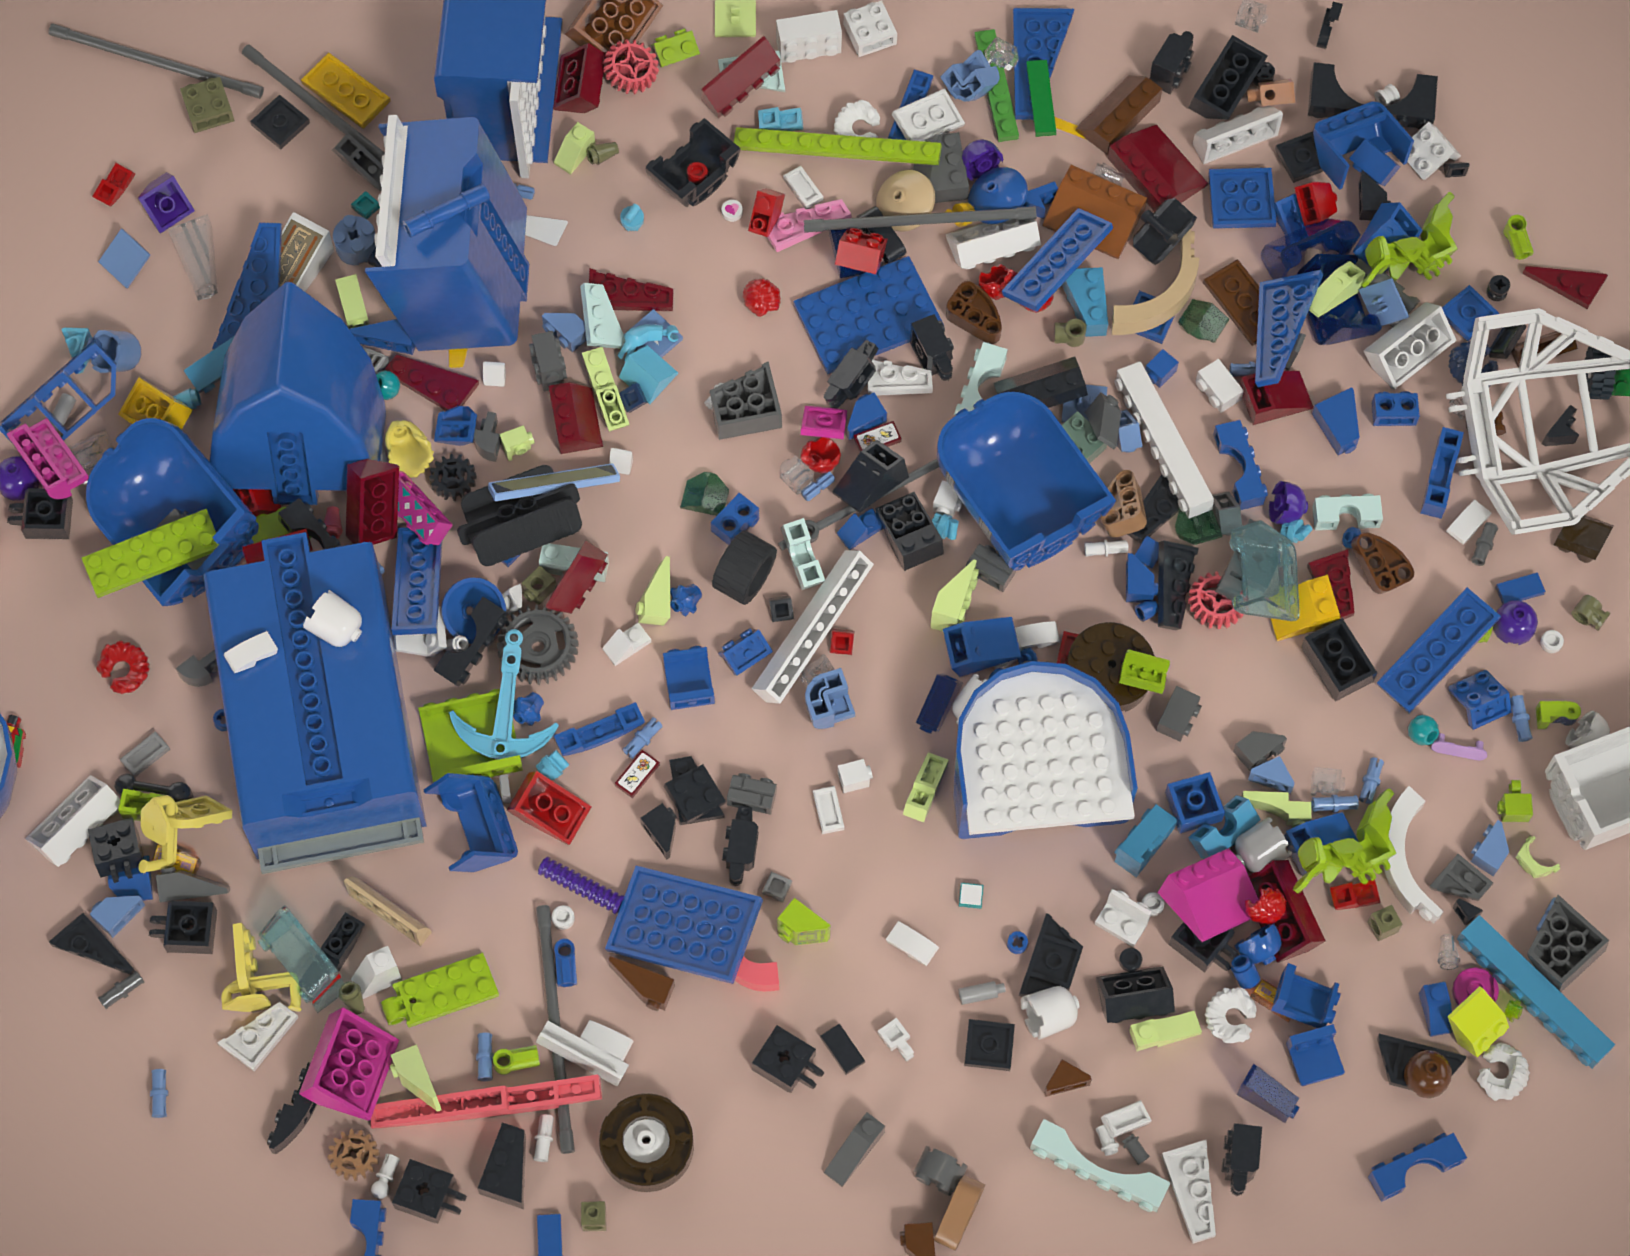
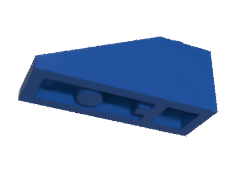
M397 319L350 329L354 337L362 345L410 355L414 353L415 345Z

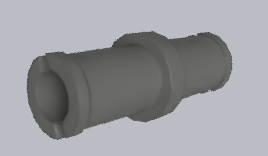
M1485 523L1481 537L1476 541L1477 547L1471 558L1472 563L1475 565L1483 566L1489 551L1493 549V540L1498 531V526L1494 523Z
M134 971L133 974L120 983L117 981L113 988L99 996L98 999L105 1009H108V1007L122 997L124 999L128 997L129 992L145 982L140 974Z

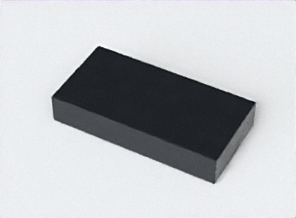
M1523 324L1503 327L1490 347L1489 357L1507 359L1527 326Z
M840 1023L820 1036L845 1075L865 1063L864 1058Z

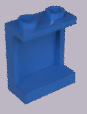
M1288 963L1280 976L1271 1011L1315 1028L1324 1027L1327 1023L1332 1024L1336 1014L1333 1007L1337 1005L1341 995L1338 992L1339 983L1335 982L1329 988L1295 975L1297 966Z

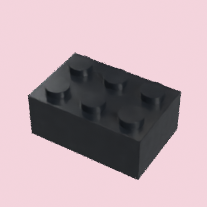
M1343 618L1306 636L1303 640L1301 648L1335 702L1374 682L1377 671Z

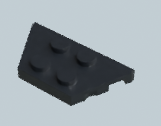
M1048 913L1045 915L1019 993L1021 997L1057 986L1064 987L1069 991L1083 950V946L1076 939H1073L1067 930L1063 927L1061 928Z
M1380 1033L1377 1037L1389 1085L1412 1090L1406 1085L1404 1069L1409 1059L1418 1052L1430 1050L1442 1054L1451 1066V1077L1466 1060L1465 1055Z

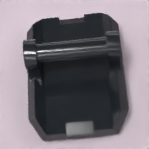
M1176 198L1164 200L1154 213L1146 210L1142 214L1141 220L1144 224L1134 235L1133 246L1152 264L1156 265L1164 260L1193 227L1197 217Z

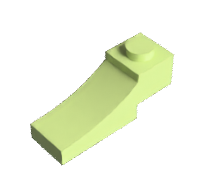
M929 752L927 753L906 801L903 815L921 822L925 821L948 766V759Z
M1243 791L1241 797L1249 799L1255 809L1272 813L1285 820L1286 825L1293 828L1312 819L1311 802L1289 801L1288 792Z
M1195 1011L1167 1018L1146 1020L1131 1025L1129 1029L1136 1051L1153 1046L1161 1047L1202 1033Z

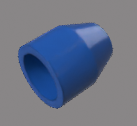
M1144 601L1135 606V613L1142 622L1152 618L1158 612L1156 601Z

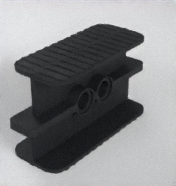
M541 465L504 480L554 472L550 466ZM568 484L545 494L494 501L488 486L472 491L461 499V507L467 524L458 527L459 539L463 545L472 543L478 560L482 565L492 566L573 535L582 527V520L576 504L580 500L578 489L575 484Z

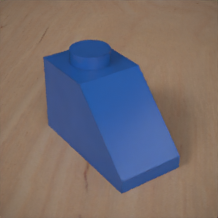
M875 392L870 395L865 394L855 402L847 427L848 440L853 439L855 434L887 422V412Z
M1128 553L1126 560V602L1142 603L1144 601H1153L1154 596L1158 595V583L1154 582V574L1135 555Z
M1446 982L1424 985L1419 992V997L1430 1037L1453 1033L1448 1019V1015L1452 1013V1006Z

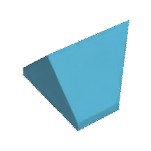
M65 327L61 329L72 358L84 349L89 338H92L88 328ZM88 359V360L84 363V364H85V367H86V365H87V363L89 362L90 359ZM85 367L78 374L83 373Z

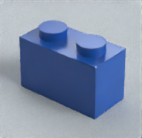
M1364 139L1349 158L1354 162L1352 167L1360 173L1366 172L1369 177L1382 186H1386L1401 167L1367 139Z

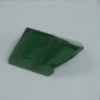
M1192 299L1178 323L1189 335L1200 340H1208L1215 343L1229 322V318L1213 303Z
M703 472L687 480L680 508L717 516L726 506L729 488L717 474Z
M1179 508L1175 524L1176 534L1179 539L1197 545L1222 538L1221 530L1212 510L1188 518L1186 513L1182 512Z

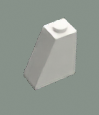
M386 946L366 955L351 980L361 987L362 997L365 999L391 987L394 983L402 981L391 951Z

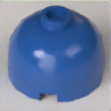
M1272 923L1251 933L1246 938V941L1241 939L1234 947L1239 955H1247L1254 964L1262 962L1265 966L1276 959L1274 955L1280 950L1281 936L1275 924Z

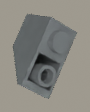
M1253 731L1235 744L1233 752L1247 769L1251 771L1252 768L1267 762V759L1272 755L1276 757L1285 750L1284 746L1287 738L1285 735Z

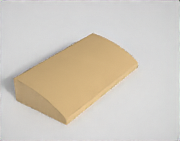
M352 876L345 879L344 884L349 896L420 947L432 933L428 927L359 878Z

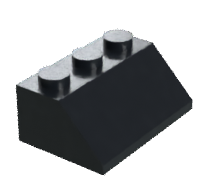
M1163 966L1096 977L1102 1011L1107 1023H1120L1123 1020L1129 1019L1140 1020L1148 1016H1164L1175 1012L1173 987Z

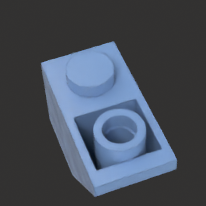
M544 313L542 315L543 329L546 332L553 331V335L559 338L560 346L564 349L568 348L573 352L586 341L585 323L575 313Z
M1497 820L1494 826L1489 824L1483 833V836L1486 837L1482 844L1477 842L1471 851L1474 856L1470 862L1493 877L1509 854L1503 825L1499 820Z

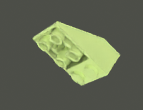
M977 560L971 561L938 592L932 610L930 628L943 632L944 628L965 621L966 609H969L972 591L975 590L978 581L979 569H976Z

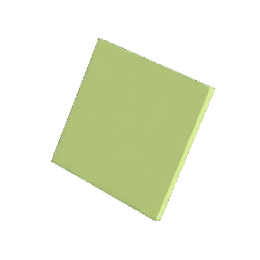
M715 0V37H756V0Z

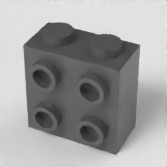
M553 331L531 335L533 343L529 344L537 384H542L544 392L549 391L550 385L562 384L564 379H567L564 357L561 354L559 338H554Z

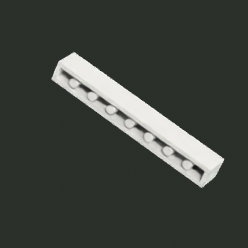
M1141 361L1118 369L1115 379L1116 388L1118 391H1122L1126 407L1131 408L1132 416L1137 420L1142 429L1141 433L1146 443L1149 442L1153 458L1155 460L1158 459L1160 463V471L1163 477L1168 478L1172 494H1176L1178 497L1180 510L1185 512L1188 518L1212 510L1214 498Z
M844 551L752 687V690L766 703L780 704L874 565L861 551Z

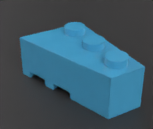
M1103 267L1078 268L1061 287H1063L1067 300L1075 312L1076 319H1080L1086 324L1085 337L1106 336L1108 315Z
M1157 804L1152 809L1148 808L1141 817L1142 821L1138 826L1135 825L1131 829L1126 840L1121 842L1114 852L1117 854L1115 863L1136 878L1176 828L1178 819Z

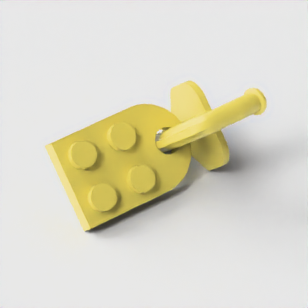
M168 795L152 798L141 809V830L147 838L162 845L161 859L154 861L141 860L139 871L146 873L173 866L176 862L178 828H202L206 824L222 823L223 820L232 819V809L208 796L175 802Z
M242 923L233 924L237 980L224 988L221 996L222 1009L241 1012L265 1010L271 1007V1002L265 995L257 994L258 991L290 987L291 1003L288 1009L300 1012L302 1009L300 1008L301 991L298 974L295 972H285L255 977L254 972L258 971L257 960L253 958V950H256L255 937L251 936L250 930H247ZM241 993L242 996L232 999L231 994Z

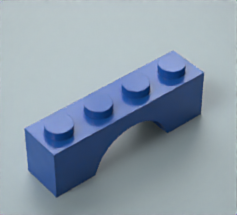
M1241 420L1216 425L1213 436L1219 454H1226L1235 458L1243 470V476L1235 482L1232 490L1234 499L1239 504L1241 510L1264 505L1268 491L1266 485L1261 482L1260 467L1254 462L1255 453L1252 445L1249 446L1247 441V428L1242 426Z
M1442 427L1420 514L1442 519L1447 506L1451 479L1464 432Z
M1442 1133L1433 1139L1434 1142L1426 1145L1425 1142L1413 1148L1414 1152L1408 1155L1403 1152L1393 1157V1162L1387 1165L1382 1162L1372 1167L1373 1171L1368 1178L1380 1201L1383 1202L1402 1193L1406 1187V1172L1414 1165L1429 1164L1438 1168L1441 1172H1446L1464 1163L1467 1156L1455 1134L1452 1133L1447 1136L1446 1133Z
M352 1199L350 1223L353 1228L360 1231L366 1238L364 1256H382L378 1255L379 1246H383L384 1232L381 1231V1224L386 1222L387 1209L383 1208L381 1201Z

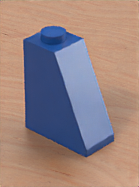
M1351 387L1315 404L1312 412L1314 419L1337 455L1349 454L1354 451L1360 438L1355 394Z

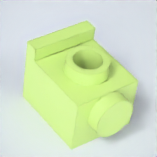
M524 425L499 434L508 461L513 460V455L526 453L531 449V445L535 444L531 432H526Z

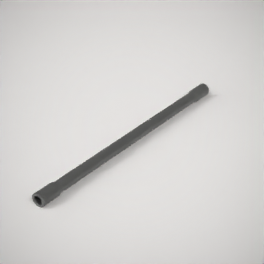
M54 23L49 28L50 36L74 41L205 81L209 78L220 77L223 87L261 99L264 92V87L228 78L76 32Z
M250 44L244 47L242 54L261 67L345 135L349 133L382 163V156L385 155L384 151L278 69Z
M1036 206L981 211L829 220L812 219L804 220V233L850 228L1008 219L1026 220L1036 219L1037 214Z
M542 905L536 907V914L540 932L548 1020L561 1027L551 937L550 907ZM552 1052L555 1081L566 1079L564 1058ZM569 1104L559 1105L561 1153L569 1154L575 1152Z

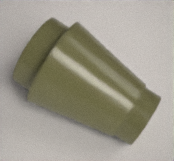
M616 142L595 144L587 148L586 153L592 165H599L619 154V148Z
M352 981L342 984L339 989V998L352 1013L356 1015L361 1014L365 1010L361 987Z

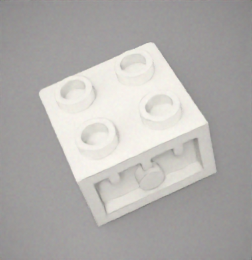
M1428 122L1412 136L1414 143L1407 162L1423 180H1426L1449 158L1456 161L1461 155L1439 129Z
M439 606L437 634L393 635L394 650L434 657L447 648L441 607Z
M1112 889L1105 907L1095 921V925L1134 948L1146 929L1152 912L1149 911L1145 904L1141 902L1136 903L1129 899L1125 892Z

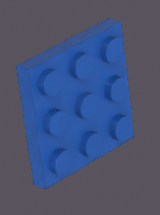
M1272 168L1209 169L1208 178L1213 229L1276 227Z

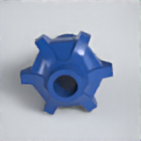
M690 584L686 587L679 585L678 588L670 589L672 596L670 606L675 612L680 611L685 617L689 612L693 614L696 612V605L702 598V592L697 585Z
M531 692L525 697H518L517 700H514L513 717L515 721L520 724L526 722L529 726H532L534 721L539 722L541 720L540 710L544 705L542 697L537 693Z

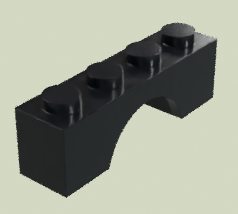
M300 498L278 513V520L288 533L306 529L308 536L316 539L323 550L341 546L339 540L334 535L330 536L326 531L327 526L320 518L318 520L312 514L314 511L307 502L303 503Z
M482 597L471 613L476 624L474 642L462 652H445L433 671L458 687L461 683L464 685L471 675L469 671L473 665L477 666L482 660L483 655L481 653L485 647L489 648L494 642V634L497 629H502L506 624L508 613L485 597Z

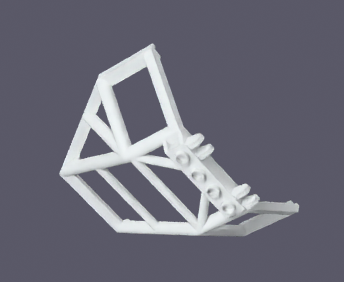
M1540 308L1475 318L1461 392L1446 394V398L1450 400L1457 399L1458 397L1463 398L1464 405H1454L1449 407L1448 410L1449 412L1465 410L1472 456L1457 458V463L1462 464L1473 461L1474 469L1459 471V476L1475 474L1511 535L1575 525L1581 520V517L1588 511H1591L1613 491L1616 485L1630 475V443L1598 450L1586 373L1630 369V350L1616 345L1613 341L1602 336H1596L1588 332V330L1560 317H1554ZM1528 324L1519 368L1481 373L1489 330ZM1542 325L1562 333L1537 354ZM1574 340L1612 356L1609 358L1547 364ZM1577 374L1590 453L1539 465L1525 380ZM1509 382L1492 407L1488 385ZM1516 387H1518L1530 461L1496 435L1494 420ZM1499 449L1523 468L1502 471ZM1629 457L1600 484L1565 473ZM1538 478L1560 514L1521 520L1500 484ZM1559 484L1587 493L1588 495L1573 508Z

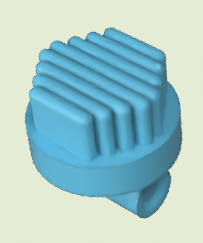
M637 204L622 210L620 214L621 224L628 232L640 229L644 223V213Z
M936 513L932 522L941 538L945 539L948 537L950 540H955L959 521L953 519L948 514L941 515Z
M1298 519L1282 524L1280 534L1287 538L1289 542L1297 543L1298 541H1303L1311 533L1312 527L1308 524L1304 525L1303 520Z
M555 750L550 755H545L536 765L539 773L553 781L563 774V770L569 766V763Z

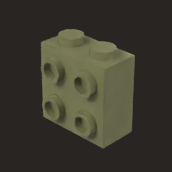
M220 77L209 78L203 82L189 84L186 87L180 88L194 133L235 121Z

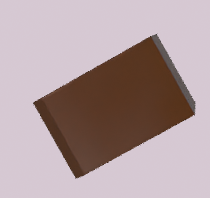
M1062 1059L1046 1085L1045 1097L1090 1086L1092 1081L1091 1075Z

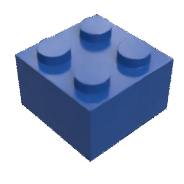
M1210 772L1167 784L1165 795L1173 816L1178 819L1176 826L1179 834L1198 829L1204 823L1212 825L1222 822L1225 811Z

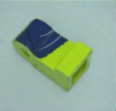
M1540 701L1535 708L1537 729H1547L1550 723H1561L1565 726H1571L1581 715L1580 706L1571 701Z

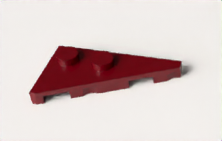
M1526 266L1522 273L1585 309L1589 308L1608 277L1607 274L1533 266Z

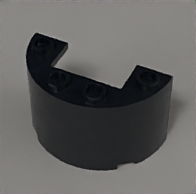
M704 118L699 123L696 122L690 128V140L684 147H679L670 159L667 158L663 161V157L660 155L656 160H651L645 169L647 175L685 207H688L689 204L696 206L710 197L728 177L726 173L730 166L732 168L735 166L741 148ZM694 162L703 163L708 169L707 178L699 184L692 183L687 178V168Z

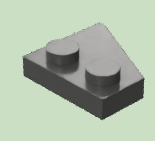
M1457 854L1429 888L1479 901L1493 885V882L1461 855Z

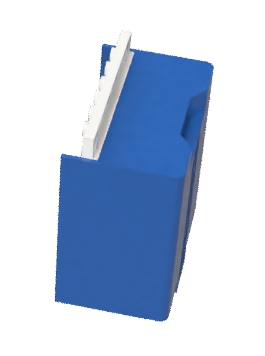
M443 0L434 83L437 97L444 101L446 118H477L500 160L517 161L519 163L520 177L529 178L530 164H533V162L548 163L563 19L545 17L546 0Z
M388 115V123L379 124L378 127L384 136L385 155L382 156L383 174L380 176L382 190L378 196L380 212L376 216L378 233L375 234L374 239L376 245L375 256L382 267L365 268V273L418 351L513 345L518 339L520 301L527 302L530 264L524 255L527 206L477 118L466 117L401 122L397 115ZM483 183L487 188L490 200L471 208L470 211L465 210L451 219L436 224L433 229H428L416 236L410 237L407 234L403 221L421 213L423 210L428 211L442 202L457 197L460 192H465Z

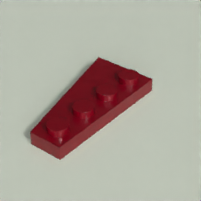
M589 268V283L604 286L613 310L652 311L654 309L655 311H673V288L649 282L645 284L637 282L636 279H624L616 277L615 274H603Z
M398 354L395 355L384 370L391 371L398 377L402 385L445 411L457 406H463L479 385V380Z

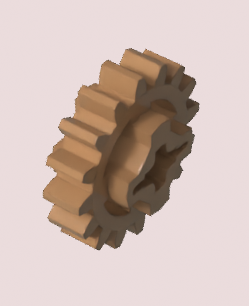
M350 1129L347 1136L344 1132H341L342 1138L340 1140L334 1138L333 1140L336 1145L329 1146V1150L333 1154L328 1155V1159L334 1161L330 1164V1167L332 1169L337 1168L335 1173L338 1177L344 1173L346 1181L350 1176H353L354 1181L358 1180V1175H362L364 1179L367 1178L365 1172L373 1173L372 1164L379 1163L374 1158V1156L380 1155L379 1150L374 1149L377 1146L376 1141L370 1142L372 1139L370 1134L363 1137L364 1133L362 1130L355 1134L353 1129ZM351 1141H360V1142H362V1143H360V1144H355V1143H352ZM344 1145L345 1147L343 1149V1152L339 1155V1151ZM353 1151L357 1155V1158L353 1159L350 1154ZM369 1155L367 1162L363 1165L365 1157ZM351 1166L355 1167L356 1169L351 1170L344 1167Z

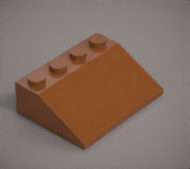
M588 0L565 35L579 46L589 43L606 53L610 51L612 45L616 46L619 41L624 44L626 39H628L629 43L636 39L638 43L664 5L658 0ZM625 55L617 58L615 60V63H619L620 61L624 60Z
M1070 165L1042 226L1056 232L1080 208L1112 223V231L1101 241L1095 250L1119 259L1145 210L1147 198L1074 165Z

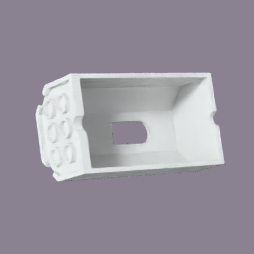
M1630 727L1554 755L1545 770L1547 780H1551L1549 794L1570 838L1574 841H1581L1580 846L1587 850L1630 833Z

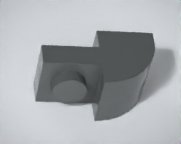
M488 412L486 419H482L480 430L475 429L474 440L478 453L484 459L496 462L501 445L500 435L495 433L498 420L496 413Z
M215 649L200 661L193 655L176 668L179 677L188 685L195 687L206 686L212 683L210 673L218 671Z

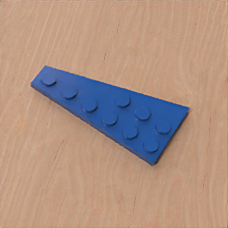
M1013 8L1016 120H1033L1026 61L1047 60L1049 78H1051L1075 9Z
M259 223L247 260L244 262L242 273L227 307L224 321L221 323L216 342L213 344V350L235 336L244 318L280 287L281 223Z
M1321 270L1260 282L1255 383L1258 387L1279 383L1322 280L1323 273Z

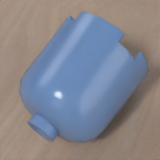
M99 330L93 338L88 340L87 345L97 337L102 343L103 350L117 363L116 372L129 371L135 368L140 361L142 355L139 340L129 332ZM100 354L94 360H91L94 370L100 373H111L112 367Z

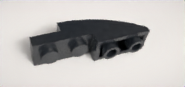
M346 912L321 946L319 955L300 980L302 997L313 1002L335 979L355 946L365 923Z
M310 1062L307 1063L306 1069L302 1068L300 1072L299 1082L301 1084L299 1089L293 1093L291 1100L293 1106L284 1104L282 1110L279 1109L276 1114L275 1123L277 1125L275 1131L270 1132L267 1145H269V1149L273 1154H278L297 1137L317 1106L316 1103L299 1094Z

